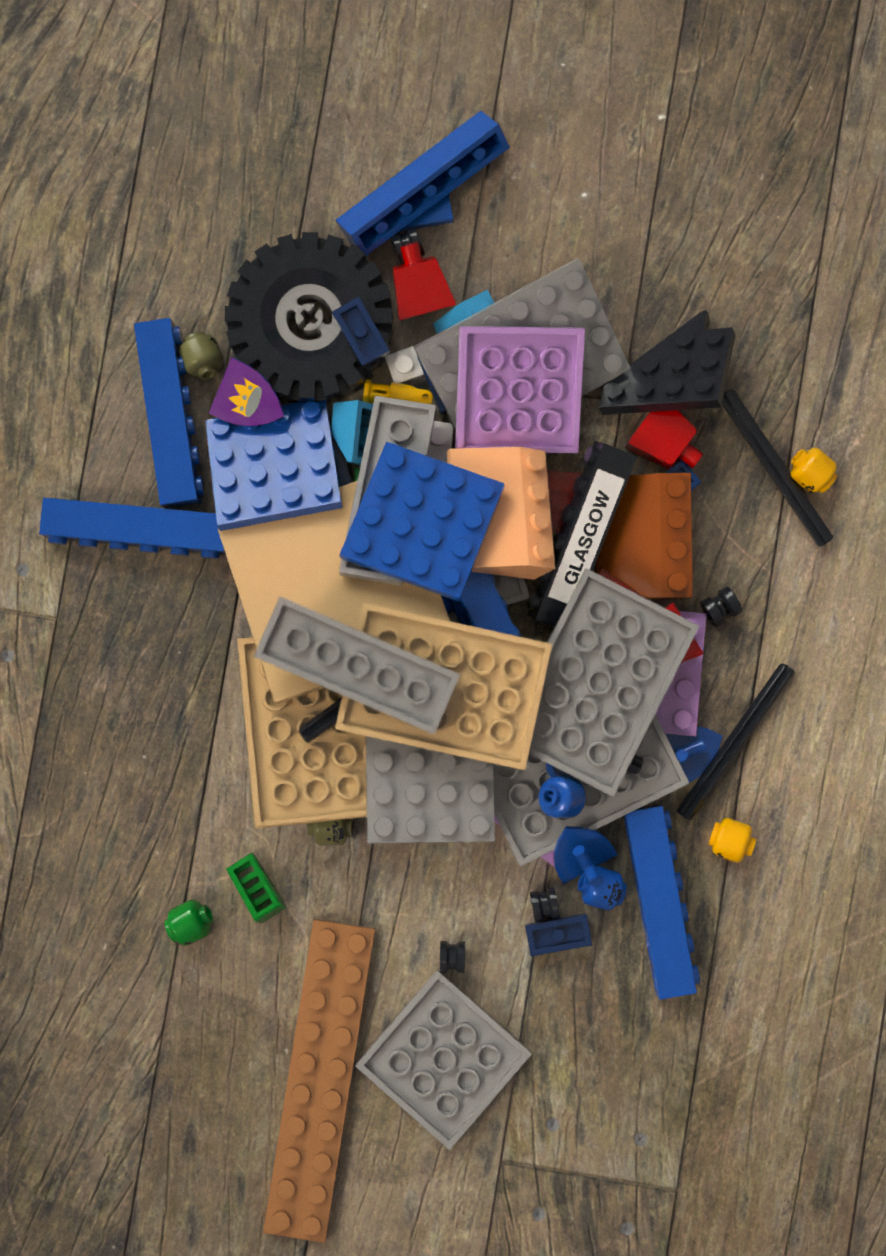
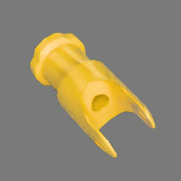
M366 379L363 402L373 404L376 395L432 404L433 395L428 390L417 389L414 386L392 382L390 385L372 383L371 379Z

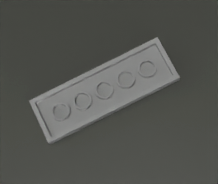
M375 395L347 535L386 441L428 456L437 411L436 405ZM341 559L340 576L398 586L403 585L401 580Z
M281 596L254 654V657L432 734L436 732L460 676L456 672Z

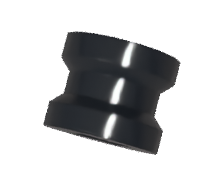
M413 227L407 229L406 233L401 236L394 235L390 238L401 264H405L400 248L403 245L418 242L421 255H425L423 246Z
M554 887L548 888L545 892L541 893L536 890L530 891L535 922H540L545 917L560 918Z
M440 941V972L455 969L458 973H465V941H459L457 944Z

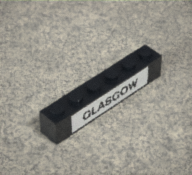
M594 441L593 446L587 449L584 456V470L582 475H579L573 484L572 492L574 495L570 505H566L562 512L561 522L563 524L559 534H555L553 537L555 569L538 577L540 583L536 592H533L529 597L527 603L529 611L527 615L556 627L585 568L591 571L594 569L637 456Z

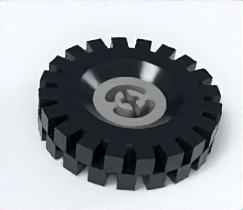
M302 232V238L293 239L292 234L277 238V245L270 248L266 243L256 250V258L252 262L246 259L237 271L240 276L237 282H231L227 293L229 306H225V323L228 327L226 333L230 347L238 360L261 373L271 384L279 399L282 396L288 398L290 403L304 401H326L330 403L331 398L339 396L341 400L353 394V389L358 385L364 387L366 379L374 377V370L377 367L381 368L385 356L362 368L333 315L332 322L326 325L321 309L319 308L317 311L314 304L306 302H319L325 305L332 313L337 308L360 297L388 347L392 341L394 319L387 284L383 282L381 272L374 262H369L366 259L365 253L353 244L351 247L344 245V241L341 238L328 234L327 239L319 238L318 232ZM315 315L316 323L309 322L306 325L304 319L306 317L311 319ZM295 317L300 332L304 330L307 337L313 338L319 335L320 337L313 340L298 338L289 329L290 318Z

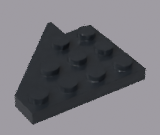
M701 311L631 363L628 370L604 384L599 404L602 415L721 408L736 336L733 327L708 329L710 322L708 311Z

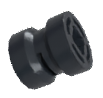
M728 586L719 590L718 595L714 598L708 597L700 602L703 612L707 613L706 617L715 628L724 624L725 619L729 616L735 617L743 612L739 600Z

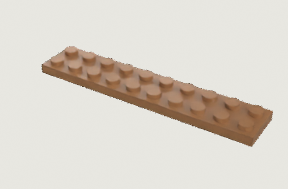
M315 918L313 920L263 1233L322 1243L326 1241L375 928Z

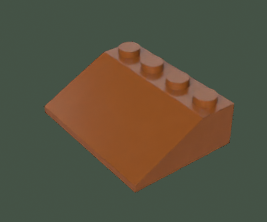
M691 473L630 475L595 563V573L648 600H676L693 597Z

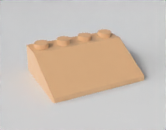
M525 447L458 448L447 450V463L505 483V488L472 572L535 580L554 570L555 560L545 451Z

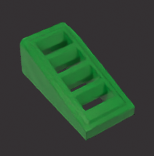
M251 852L226 868L255 922L264 923L287 908L254 853ZM250 866L253 867L254 871L243 878L239 877V873ZM258 877L260 879L252 887L246 888L245 885ZM265 888L266 893L254 900L252 896ZM271 899V905L263 910L259 909V906Z

